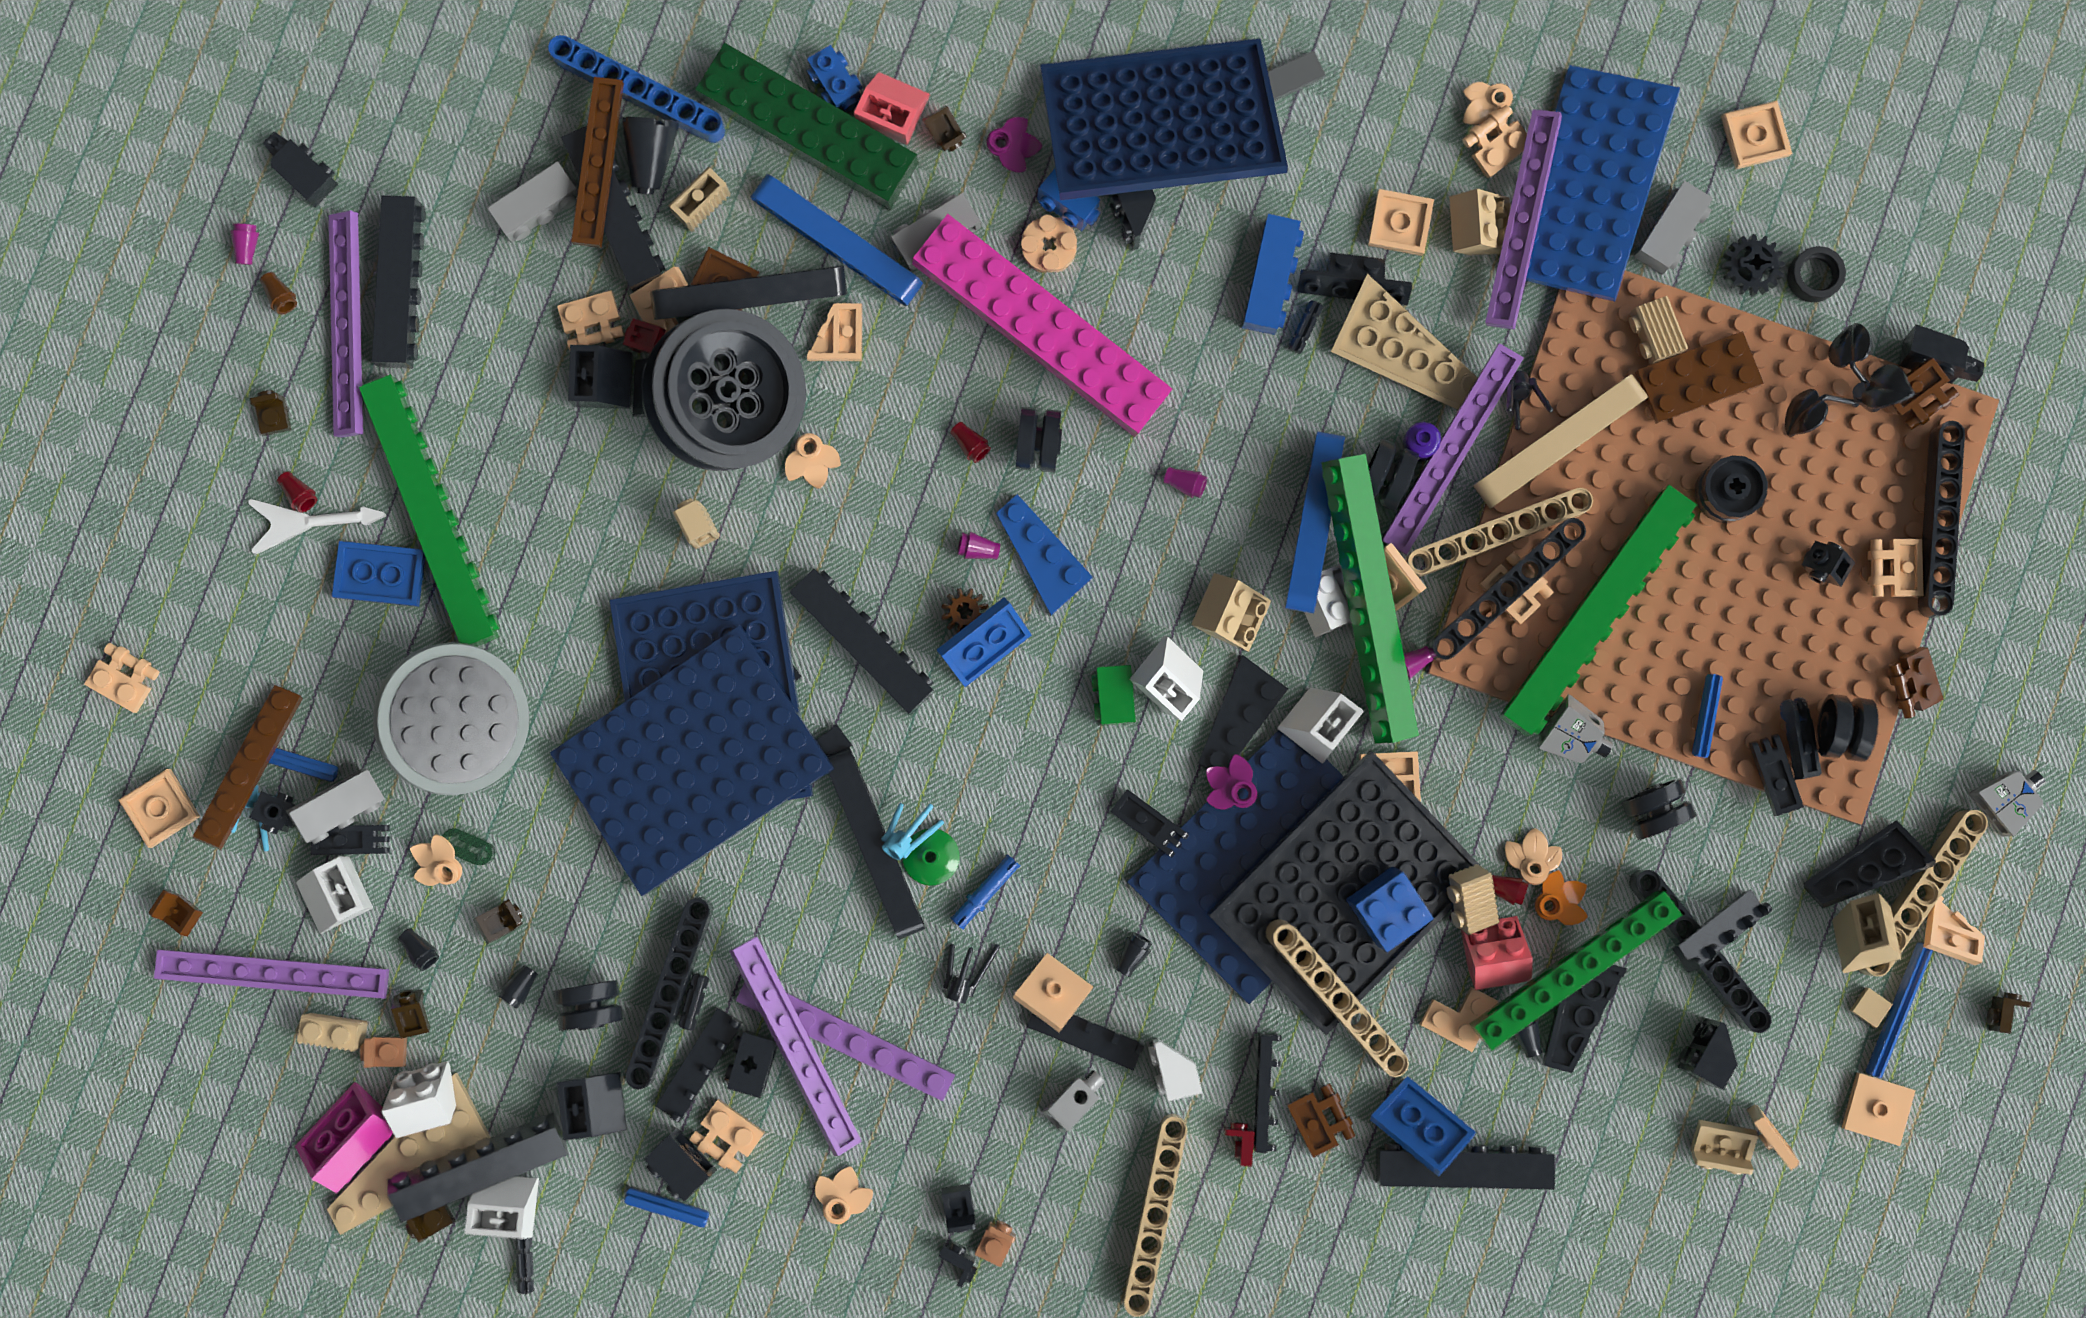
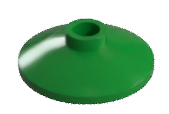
M928 829L918 831L911 836L912 841L910 844ZM938 829L911 851L906 859L903 858V864L909 876L916 882L928 886L939 885L949 880L955 874L960 861V853L955 840L948 833ZM929 851L936 854V860L932 863L927 862L925 859V855Z

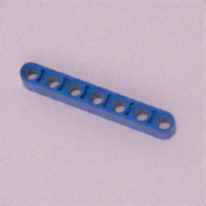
M558 35L549 42V52L559 67L592 84L594 77L607 78L611 73H619L617 79L622 80L624 83L622 99L663 120L678 122L679 128L707 142L716 143L724 137L726 132L725 126L716 111L567 36ZM570 48L567 55L558 56L560 49ZM587 60L594 61L592 67L588 69L582 68ZM634 86H644L640 93H631ZM659 98H668V102L664 106L655 105ZM683 111H693L691 117L687 119L680 118ZM708 123H718V126L715 130H705V126Z
M766 174L751 194L750 198L760 207L900 304L908 306L924 284L912 272L773 176Z
M1317 431L1285 609L1313 614L1315 612L1331 521V512L1328 506V496L1321 462L1342 458L1345 436Z

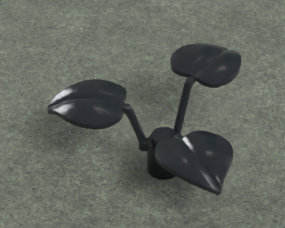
M1854 323L1845 328L1833 340L1828 352L1829 360L1835 367L1843 368L1850 365L1851 370L1861 381L1853 388V399L1827 394L1819 396L1815 389L1801 392L1791 401L1785 415V430L1790 438L1798 434L1811 432L1824 422L1828 414V405L1824 402L1826 400L1849 404L1854 408L1861 405L1869 412H1876L1881 408L1895 405L1915 395L1904 371L1897 365L1888 364L1878 368L1871 375L1870 383L1856 367L1855 362L1866 359L1872 348L1871 335L1862 324Z

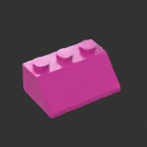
M356 1082L349 1087L295 1145L311 1179L336 1193L351 1180L352 1176L365 1162L370 1160L372 1155L393 1133L382 1113L383 1107Z

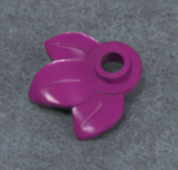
M1011 118L1006 121L1002 128L991 131L987 137V148L990 153L1000 158L1003 167L1017 173L1026 171L1025 158L1036 155L1042 149L1041 142L1033 135L1026 133L1028 127L1027 118ZM1002 139L1006 144L1003 147H998L995 142Z
M1237 754L1234 755L1229 769L1226 767L1207 768V779L1210 786L1214 789L1206 799L1210 805L1216 809L1225 810L1234 805L1239 808H1247L1255 802L1257 789L1251 782L1253 770L1243 757ZM1246 789L1248 797L1240 799L1237 796L1238 790Z

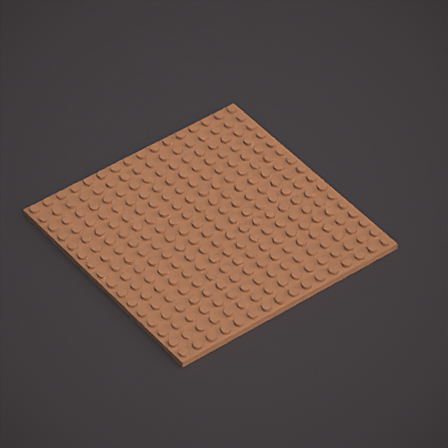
M1626 270L1615 302L1559 289L1529 378H1536L1537 385L1552 406L1553 412L1547 411L1533 389L1528 398L1520 401L1521 428L1517 431L1513 421L1498 468L1632 374L1639 383L1635 372L1638 369L1649 366L1650 363L1649 359H1644L1640 352L1639 344L1641 340L1638 333H1634L1630 327V312L1638 306L1668 296L1688 347L1683 353L1743 331L1764 384L1655 424L1645 399L1491 509L1485 504L1478 526L1576 488L1587 489L1593 496V505L1590 510L1576 517L1586 527L1585 537L1543 575L1548 581V587L1554 593L1545 600L1537 592L1533 597L1541 606L1521 625H1518L1504 611L1455 657L1444 662L1433 660L1427 674L1509 702L1661 489L1671 485L1697 504L1694 496L1695 483L1700 473L1722 458L1731 455L1745 456L1755 461L1765 473L1768 490L1763 505L1753 514L1732 523L1716 522L1706 517L1697 505L1692 511L1695 514L1693 520L1686 528L1681 526L1676 533V536L1679 537L1678 541L1669 551L1665 549L1659 557L1663 560L1653 574L1649 572L1643 581L1646 582L1643 590L1636 597L1632 595L1626 603L1630 607L1620 620L1616 618L1610 627L1613 628L1610 636L1605 642H1598L1594 648L1597 652L1595 657L1587 666L1585 664L1581 666L1577 672L1580 674L1577 682L1572 688L1566 687L1560 696L1564 699L1568 694L1573 696L1604 721L1605 733L1603 736L1763 792L1765 790L1749 743L1757 741L1760 751H1763L1760 739L1767 737L1771 747H1774L1771 736L1778 734L1791 767V754L1786 737V722L1780 715V705L1784 700L1792 699L1793 701L1800 697L1808 701L1807 704H1809L1808 708L1810 709L1811 719H1813L1816 737L1820 709L1828 695H1844L1851 702L1854 698L1873 699L1878 709L1879 724L1875 746L1867 761L1847 760L1844 755L1840 758L1823 757L1818 752L1821 776L1795 780L1805 807L1856 825H1862L1899 712L1896 703L1898 696L1895 686L1890 684L1888 677L1891 674L1888 665L1893 662H1900L1899 658L1920 647L1929 619L1924 617L1918 610V597H1891V586H1883L1884 597H1872L1871 586H1868V577L1871 576V561H1868L1870 540L1881 539L1882 550H1890L1889 540L1922 539L1929 435L1933 428L1947 421L1959 422L1965 430L1960 505L1961 520L1999 399L1955 384L1946 383L1941 387L1943 392L1953 386L1958 391L1959 396L1951 401L1952 405L1945 410L1941 408L1929 417L1930 421L1923 426L1919 424L1912 430L1904 422L1913 415L1911 410L1903 415H1899L1893 406H1888L1876 412H1869L1861 405L1854 408L1849 404L1826 400L1824 402L1828 405V414L1824 422L1811 432L1798 434L1790 438L1785 430V415L1789 404L1798 394L1808 389H1815L1819 396L1827 394L1853 399V388L1861 382L1851 370L1850 365L1837 368L1830 362L1828 352L1831 341ZM1869 355L1862 361L1855 362L1856 367L1869 383L1871 375L1878 368L1888 364L1899 366ZM1900 367L1905 375L1911 372L1909 369ZM1932 394L1919 403L1920 406L1923 408L1934 400V396ZM1943 430L1944 439L1950 442V433L1947 430ZM1942 457L1941 465L1948 470L1949 462ZM1940 485L1939 493L1944 498H1947L1946 488ZM1573 496L1571 499L1572 505L1576 509H1582V499L1578 496ZM1551 506L1545 507L1546 516L1550 519H1556L1557 512L1555 508ZM1938 513L1937 521L1940 525L1945 526L1944 516ZM1520 516L1518 520L1520 527L1526 530L1530 529V520L1525 516ZM1558 525L1467 559L1443 630L1485 592L1479 584L1500 564L1507 570L1513 567L1506 560L1513 551L1522 559ZM1493 526L1492 535L1496 539L1502 540L1504 538V531L1498 526ZM1565 526V536L1568 539L1574 540L1576 538V530L1572 526ZM1475 538L1470 547L1471 550L1478 548V542ZM1815 541L1825 544L1828 541L1840 545L1854 560L1855 564L1842 587L1827 582L1823 585L1818 584L1808 577L1809 573L1801 564L1804 561L1806 552L1811 549ZM1937 541L1935 548L1939 554H1943V545ZM1544 545L1543 554L1547 558L1553 559L1555 557V549L1551 545ZM1883 560V576H1890V560ZM1935 569L1933 573L1934 578L1940 583L1942 575ZM1935 598L1932 599V602H1931V603H1932V607H1933ZM1481 602L1479 606L1480 613L1483 616L1490 617L1492 614L1491 605ZM1461 621L1458 625V631L1463 636H1469L1471 634V626L1469 623ZM1441 640L1437 644V651L1441 655L1446 656L1450 653V645L1446 641ZM1707 674H1717L1723 677L1710 753L1708 758H1699L1692 755L1705 679ZM1550 710L1546 716L1552 717L1556 710L1554 712Z

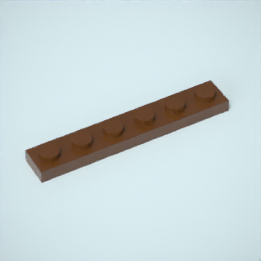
M594 77L571 240L573 245L602 247L624 87L622 80Z
M274 685L192 836L195 840L218 850L223 849L303 699L301 695Z

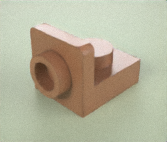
M366 1038L365 1043L360 1048V1059L364 1061V1068L405 1067L407 1038Z
M997 1220L996 1224L990 1221L975 1251V1255L1001 1267L1016 1238V1234L1011 1232L1013 1227Z

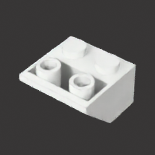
M1340 565L1322 571L1314 614L1304 612L1315 638L1351 623Z
M1164 636L1129 680L1166 714L1182 721L1200 699L1203 670L1168 636Z
M1310 687L1277 729L1323 764L1364 711L1341 693Z
M338 857L313 869L296 882L320 934L373 909L350 857Z
M1152 1039L1153 1046L1148 1047L1153 1067L1158 1066L1160 1075H1156L1155 1080L1160 1096L1165 1095L1168 1101L1201 1094L1202 1089L1196 1064L1193 1060L1160 1039Z
M448 1061L438 1064L431 1063L424 1068L403 1071L394 1076L382 1113L396 1138L450 1124L456 1102Z
M513 1177L473 1193L467 1208L465 1234L532 1238L539 1178Z

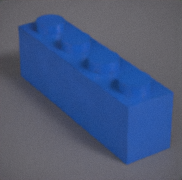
M1272 214L1267 215L1242 328L1271 335L1276 334L1278 327L1283 328L1286 311H1282L1284 300L1289 301L1292 284H1287L1289 274H1295L1298 258L1293 257L1295 247H1301L1304 231L1299 230L1301 221Z

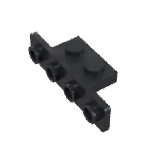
M1330 252L1328 272L1302 269L1298 280L1297 292L1355 300L1368 273L1399 304L1406 306L1409 303L1412 282L1385 279V259Z

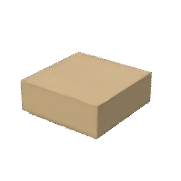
M1865 987L1850 1011L1872 1027L1877 1028L1893 1004L1872 989Z

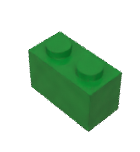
M1131 665L1097 667L1096 674L1091 675L1092 691H1098L1099 703H1094L1095 720H1100L1101 726L1134 724L1136 722L1133 682L1129 680L1132 677Z

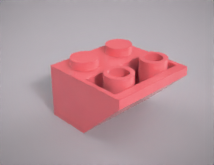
M878 72L865 88L854 115L857 120L883 135L908 145L930 94Z
M1517 916L1498 919V924L1470 935L1461 930L1468 971L1475 990L1528 982L1532 979L1533 957Z

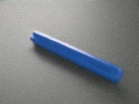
M1918 942L1914 948L1892 1003L1893 1005L1890 1008L1867 1065L1866 1072L1874 1077H1883L1933 950L1925 948L1924 943Z

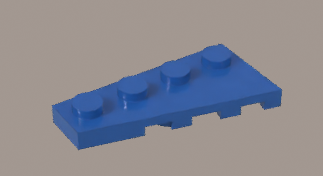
M1018 494L996 513L1051 616L1093 579V576Z

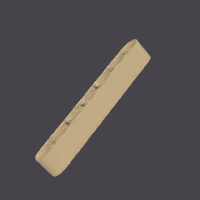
M1629 375L1480 480L1473 487L1489 509H1491L1647 399V394L1633 375Z
M1584 488L1570 490L1416 549L1406 557L1405 561L1418 577L1428 575L1561 524L1569 518L1579 517L1590 510L1593 505V496ZM1573 496H1578L1582 499V509H1576L1572 505L1571 499ZM1546 506L1555 508L1557 512L1556 519H1550L1546 516ZM1520 516H1525L1530 520V529L1526 530L1520 527L1518 522ZM1493 526L1503 529L1504 538L1502 540L1496 539L1492 535ZM1471 536L1477 540L1478 548L1476 550H1471L1466 546V537ZM1445 546L1450 549L1452 553L1450 560H1444L1440 557L1438 552L1440 547ZM1418 556L1425 561L1424 570H1417L1413 567V557Z
M1964 810L1957 812L1952 817L1928 852L1936 860V863L1938 862L1941 865V874L1937 877L1934 874L1933 867L1913 874L1892 904L1891 911L1900 954L1986 831L1988 820L1983 812ZM1968 816H1970L1974 822L1973 828L1971 830H1969L1966 827V819ZM1952 839H1954L1958 845V849L1955 853H1952L1949 848V844ZM1921 885L1926 891L1923 900H1920L1917 895V890ZM1904 909H1907L1910 914L1907 923H1904L1901 919V913ZM1896 960L1879 964L1874 970L1867 967L1859 971L1865 975L1883 976L1889 972Z
M1279 919L1271 922L1266 930L1269 942L1371 1059L1390 1076L1399 1077L1405 1074L1409 1066L1406 1055L1297 929L1284 920ZM1287 929V937L1283 941H1277L1279 931ZM1301 950H1306L1305 959L1301 962H1296L1297 953ZM1320 971H1324V979L1319 983H1314L1315 975ZM1342 992V1000L1337 1004H1333L1334 995ZM1360 1013V1021L1355 1025H1351V1018L1355 1014ZM1378 1034L1379 1039L1377 1043L1369 1046L1370 1038ZM1396 1055V1062L1392 1066H1387L1388 1059Z
M1177 1114L1166 1115L1161 1120L1123 1295L1125 1309L1134 1317L1145 1315L1150 1308L1187 1135V1126L1184 1120ZM1171 1121H1177L1181 1124V1130L1175 1136H1171L1165 1131L1166 1125ZM1172 1150L1175 1153L1174 1161L1170 1164L1162 1163L1159 1160L1162 1151ZM1160 1178H1164L1169 1182L1168 1189L1163 1193L1156 1192L1153 1189L1154 1182ZM1153 1207H1158L1163 1211V1216L1158 1221H1151L1147 1218L1148 1211ZM1147 1236H1152L1157 1240L1156 1246L1151 1250L1143 1249L1141 1246L1142 1240ZM1141 1265H1146L1151 1269L1150 1275L1145 1279H1140L1135 1275V1270ZM1132 1295H1142L1145 1298L1144 1304L1138 1308L1132 1307L1129 1304V1299Z

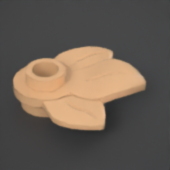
M1475 82L1469 85L1463 91L1464 95L1471 101L1465 110L1463 122L1470 125H1479L1489 119L1488 115L1495 109L1500 110L1505 105L1510 107L1513 101L1511 89L1502 83L1490 86L1484 82ZM1497 92L1502 93L1504 96L1501 103L1495 100ZM1494 128L1488 134L1492 137L1498 134V131Z
M811 433L803 434L796 441L795 451L786 459L785 473L787 479L793 481L804 476L810 485L820 489L827 481L828 468L841 466L840 457L834 447L823 444L817 435ZM809 443L815 446L814 451L811 453H807L804 450L805 446Z
M1536 828L1527 833L1522 844L1507 841L1505 844V855L1509 865L1520 870L1522 879L1532 885L1543 883L1547 879L1549 871L1556 869L1562 861L1561 847H1548L1545 835ZM1537 866L1540 873H1532L1530 867Z
M434 835L431 844L419 843L410 848L413 857L421 867L414 875V879L427 886H434L438 883L448 885L456 883L461 878L462 866L455 859V850L446 838Z
M852 1167L841 1170L833 1181L825 1176H820L817 1180L815 1187L816 1197L823 1204L824 1217L832 1224H842L849 1219L851 1214L862 1213L872 1200L873 1190L858 1188V1178ZM840 1204L843 1207V1212L835 1214L832 1210L833 1205Z

